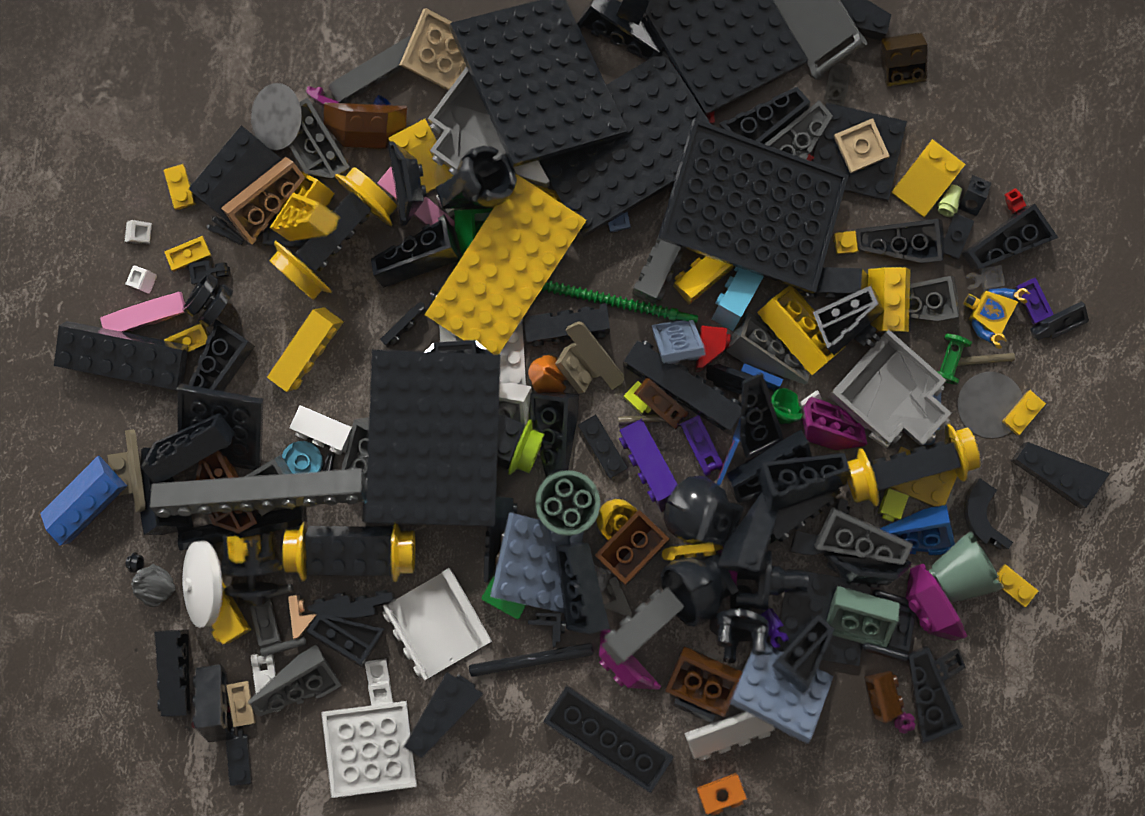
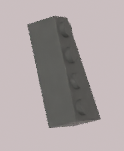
M668 587L662 592L659 589L649 597L651 601L648 604L643 602L634 610L637 614L632 618L630 616L626 617L620 623L621 628L617 632L613 629L604 637L606 641L601 646L617 665L625 661L684 608Z

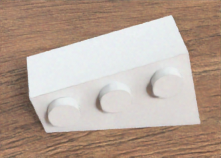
M301 405L289 427L296 431V436L304 440L310 437L313 439L312 443L323 448L326 444L330 446V451L339 455L342 452L346 453L352 427Z

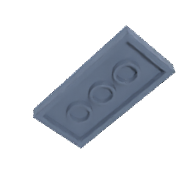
M676 320L651 325L663 363L673 364L687 358L695 360L705 355L704 345L693 320H689V322Z

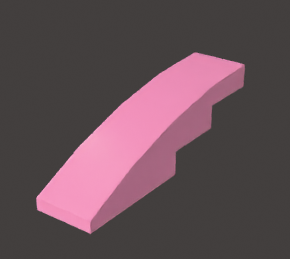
M390 167L377 184L397 200L392 168ZM423 197V203L414 214L416 218L425 225L430 224L431 226L439 221V217L445 215L452 227H454L455 221L429 198Z
M177 292L100 317L102 327L105 329L120 332L133 331L185 313L182 310L185 302L182 292Z

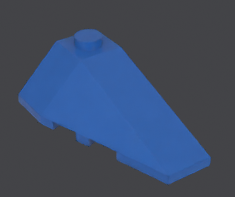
M947 504L925 508L880 528L910 542L913 546L909 554H916V551L928 552V555L945 554L955 544Z

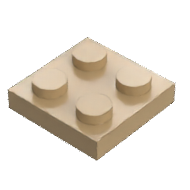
M873 118L834 135L850 174L889 157V153Z

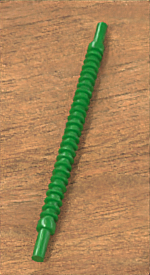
M552 280L546 282L542 288V292L544 290H548V293L553 291V294L558 292L560 296L565 294V297L570 295L573 298L575 296L577 300L582 298L583 301L588 299V302L593 300L596 303L598 301L600 304L607 303V306L611 304V307L616 305L618 309L623 307V310L625 308H629V311L634 309V312L638 310L641 314L643 312H646V315L651 313L652 316L656 314L658 318L660 316H663L664 319L669 317V320L676 321V319L688 322L693 320L697 324L698 315L680 312L677 308L672 307L668 309V306L662 308V305L657 307L656 304L652 306L650 302L648 304H645V301L639 303V300L634 302L633 299L628 300L627 297L625 299H622V296L617 298L616 295L612 297L610 293L608 295H604V292L599 294V291L594 293L592 289L590 291H587V288L581 290V287L576 289L575 286L570 287L569 284L564 286V283L561 285L558 282L553 284Z

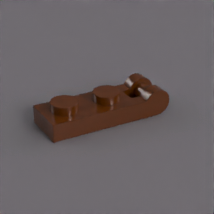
M646 378L634 393L675 430L678 428V423L681 419L686 418L689 414L649 378ZM675 410L676 414L673 417H670V415Z

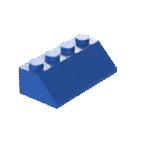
M97 456L40 513L46 531L59 545L71 543L127 485L100 456Z

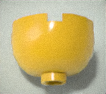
M623 499L607 501L600 507L596 518L599 531L606 539L610 540L636 513L637 509Z

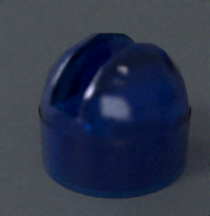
M378 95L373 105H391V103L383 96Z

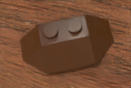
M324 102L323 123L343 147L385 149L390 142L389 137L406 128L407 106Z
M218 450L199 461L195 481L240 477L233 465ZM255 509L249 512L236 510L230 513L211 512V514H208L213 525L236 533H241L258 523Z

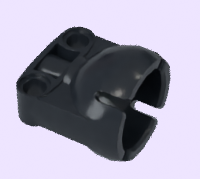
M479 146L470 149L460 160L456 174L445 183L436 187L442 209L472 206L493 207L504 203L512 195L517 181L515 169L512 167L509 159L504 154L494 159L493 157L497 156L499 152L494 147Z

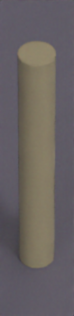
M1005 353L960 357L958 366L1015 361V354Z
M676 412L672 413L670 417H673ZM658 414L618 417L619 425L632 424L640 419L644 423L665 422Z

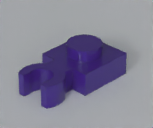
M768 608L761 616L769 622L768 637L771 636V644L773 647L779 648L778 638L781 637L783 641H788L789 638L786 633L779 630L784 625L773 608Z

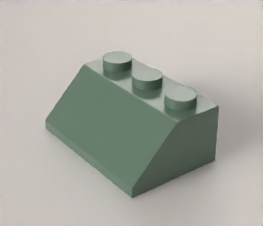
M838 586L832 599L826 622L834 628L832 635L886 648L898 622L900 603Z

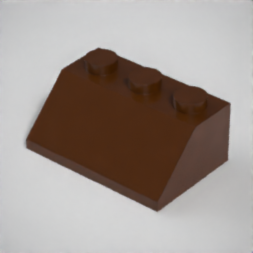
M638 510L595 556L627 586L670 539Z
M684 646L665 692L724 717L742 671Z

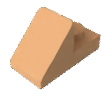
M300 595L288 596L293 639L300 638L318 614L302 616V612H305L304 600L300 599Z

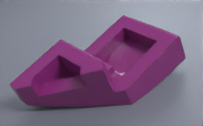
M307 87V94L322 107H324V102L339 103L324 97L325 92L323 88Z

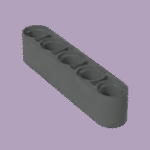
M411 36L404 38L333 81L328 88L336 101L347 103L404 69V67L400 66V62Z

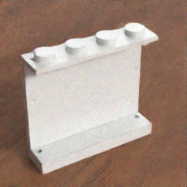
M451 568L444 570L436 577L397 598L396 601L383 606L385 610L382 613L388 623L392 621L395 627L393 630L394 635L398 641H403L406 646L403 648L409 660L411 658L414 660L416 666L413 668L418 677H423L424 680L492 642Z

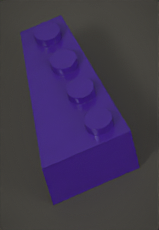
M640 419L620 429L622 437L619 438V441L624 449L628 448L631 454L628 457L633 467H638L640 471L638 476L642 484L648 486L649 491L647 493L653 503L656 502L660 512L665 511L666 503L675 506V504L668 501V498L678 484L643 420Z

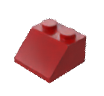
M701 326L699 336L704 345L705 355L700 356L696 360L695 372L700 373L729 347L730 334H727V328Z

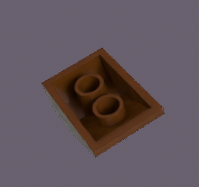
M891 671L865 676L864 679L874 718L882 722H888L901 715V708H904V703L901 695L898 696L896 688L899 687L897 676L893 675Z

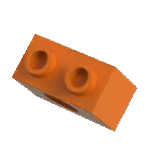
M737 773L697 787L706 814L711 813V816L723 812L722 808L738 807L743 804V800L747 799ZM720 790L728 792V797L724 801H719L716 798L717 792Z

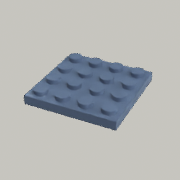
M509 513L490 597L564 613L556 546L582 542L584 531L574 535H562L548 529L541 520Z
M766 642L765 655H754L751 651L730 703L808 743L812 737L834 676L817 669L809 690L803 695L772 666L783 652H780L772 644Z

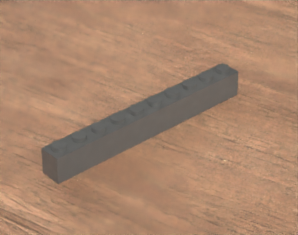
M362 469L152 484L150 508L156 516L165 518L170 515L189 516L194 513L207 515L211 514V512L230 513L236 510L249 512L253 509L272 510L279 507L291 509L295 506L314 507L321 504L329 506L336 505L337 503L357 504L358 502L365 501L366 477Z

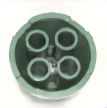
M561 471L549 476L541 484L536 496V509L540 520L548 529L562 535H574L585 531L594 523L600 509V497L595 484L587 476L576 471ZM571 499L574 508H569L567 511L564 510L565 505L562 504L563 501Z
M972 532L964 535L929 570L938 584H941V589L949 602L952 601L953 603L997 592L1004 588L1002 582L997 579L999 576L980 544L977 543V539Z

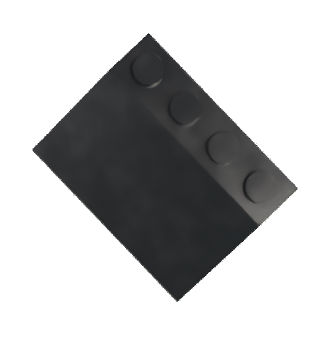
M241 125L188 189L236 228L221 208L282 159Z

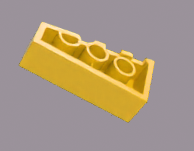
M293 193L270 228L288 241L328 235V233H331L336 228L339 217L320 203Z
M325 307L313 309L267 378L286 392L293 389L297 390L303 381L302 377L312 369L314 361L323 353L326 345L344 321Z

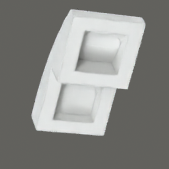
M387 659L366 661L365 667L371 705L393 703Z

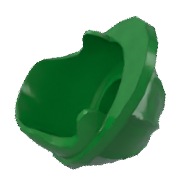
M786 388L776 390L771 400L779 424H791L800 421L802 418V407L799 406L798 395Z

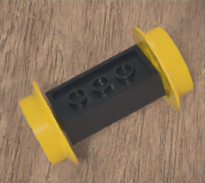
M355 167L346 176L335 174L336 179L350 193L332 211L339 219L337 220L336 228L331 233H328L326 236L308 238L295 252L294 256L277 241L274 242L277 252L269 261L312 300L321 291L332 293V290L313 272L316 270L321 271L328 264L326 259L329 255L335 256L342 248L340 243L344 239L346 241L349 240L356 233L354 228L357 224L363 225L371 216L368 214L369 211L391 227L393 225L389 216L397 208V205L378 185Z

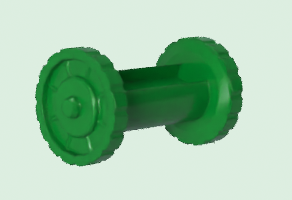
M947 333L944 339L949 342L940 371L936 372L946 380L945 383L958 385L959 379L954 377L963 348L971 347L972 341ZM954 345L959 347V350L956 352L952 350Z

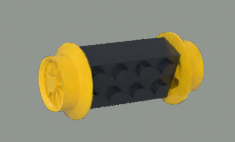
M947 424L944 428L945 440L931 444V449L922 446L910 450V455H906V452L890 456L891 460L888 461L883 457L869 463L865 452L862 449H858L857 459L847 461L850 468L847 482L854 501L858 503L869 500L874 506H878L877 490L951 469L955 470L962 482L966 481L968 471L980 468L979 451L972 432L969 428L955 431L950 424Z
M304 521L299 530L285 531L283 542L285 572H298L302 581H306L307 575L392 576L393 581L397 582L401 573H414L415 532L401 531L398 523H394L393 527L308 526L307 522Z

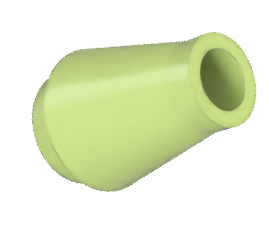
M957 185L950 186L938 203V212L940 214L953 217L957 213L962 192L961 187Z

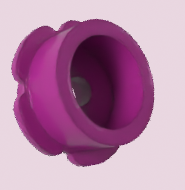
M905 712L897 716L894 722L895 727L901 733L913 731L916 725L914 723V716Z

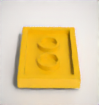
M900 447L897 454L901 452H906V455L911 454L910 450ZM954 469L889 488L909 495L933 507L946 504L957 474Z

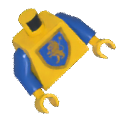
M999 288L985 291L980 298L968 294L963 305L973 309L969 320L972 321V327L977 336L985 341L994 343L997 349H1001V344L997 342L999 340L1007 342L1005 336L1001 333L1018 303L1016 300L1018 299L1023 304L1027 303L1028 301L1021 297L1023 294L1030 293L1024 288L1018 291L1015 289Z

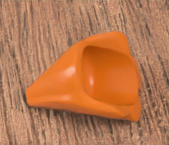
M544 355L541 358H537L529 367V379L537 393L563 392L566 389L563 382L567 379L555 365L558 358L553 355Z

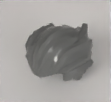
M155 564L138 570L131 582L134 596L149 607H157L161 602L166 601L173 595V592L176 590V585L171 575Z

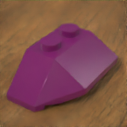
M814 397L808 398L803 410V425L805 437L809 442L833 450L862 447L868 444L864 427L860 423H856L841 407Z
M924 564L910 568L906 599L909 602L910 609L919 618L921 627L928 634L952 641L965 639L967 634L964 631L959 616L932 574L927 571Z
M610 629L600 631L599 657L602 660L599 663L607 672L611 669L616 674L614 679L621 687L626 685L628 688L657 690L661 687L632 654L625 661L617 665L601 646L606 641L604 637L611 631Z

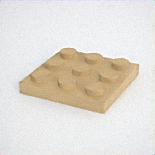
M424 8L400 62V66L449 90L466 68V64L449 29L451 21Z

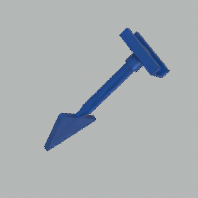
M745 363L741 369V372L752 376L762 372L767 388L772 391L778 390L783 381L779 377ZM741 417L733 435L732 445L728 450L716 483L719 486L740 441Z

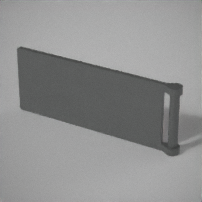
M773 0L807 56V64L811 69L812 75L817 80L822 78L826 71L859 47L863 48L867 45L866 39L859 32L840 0ZM853 35L854 42L820 67L817 66L816 62Z

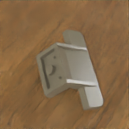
M576 322L568 326L565 331L575 343L564 348L555 365L577 393H585L592 379L599 376L605 380L612 390L623 383V373L585 324Z
M132 429L125 431L127 452L107 456L111 469L127 485L118 496L133 494L135 511L137 513L145 509V499L136 432Z

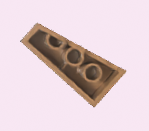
M285 157L221 209L244 239L253 245L259 233L265 230L270 219L280 211L282 204L286 199L290 198L305 177L295 163Z

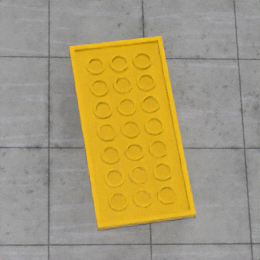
M516 174L517 181L512 195L504 203L494 207L425 313L427 317L462 340H477L492 354L498 355L587 221L518 174Z

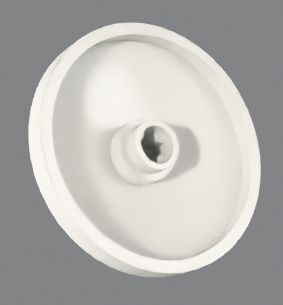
M193 542L186 552L183 565L184 600L193 624L197 627H210L215 623L221 605L222 583L220 567L215 551L208 542Z

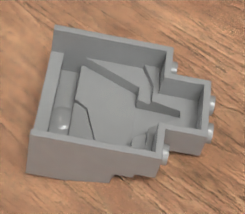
M466 66L428 118L431 124L430 128L438 134L442 132V135L430 150L433 156L432 160L440 166L445 164L450 168L448 171L453 175L456 174L462 157L470 149L479 146H490L498 149L499 152L497 156L493 157L494 159H497L502 154L508 157Z
M888 330L880 337V341L875 343V347L869 349L828 397L865 429L868 428L886 444L891 442L895 444L903 435L901 433V430H903L919 446L924 443L928 445L936 437L934 432L939 427L943 429L950 421L948 416L951 412L933 397V395L937 397L945 388L943 383L946 380Z

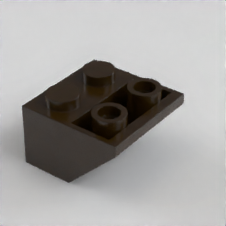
M922 32L881 38V58L886 86L927 81L928 44Z

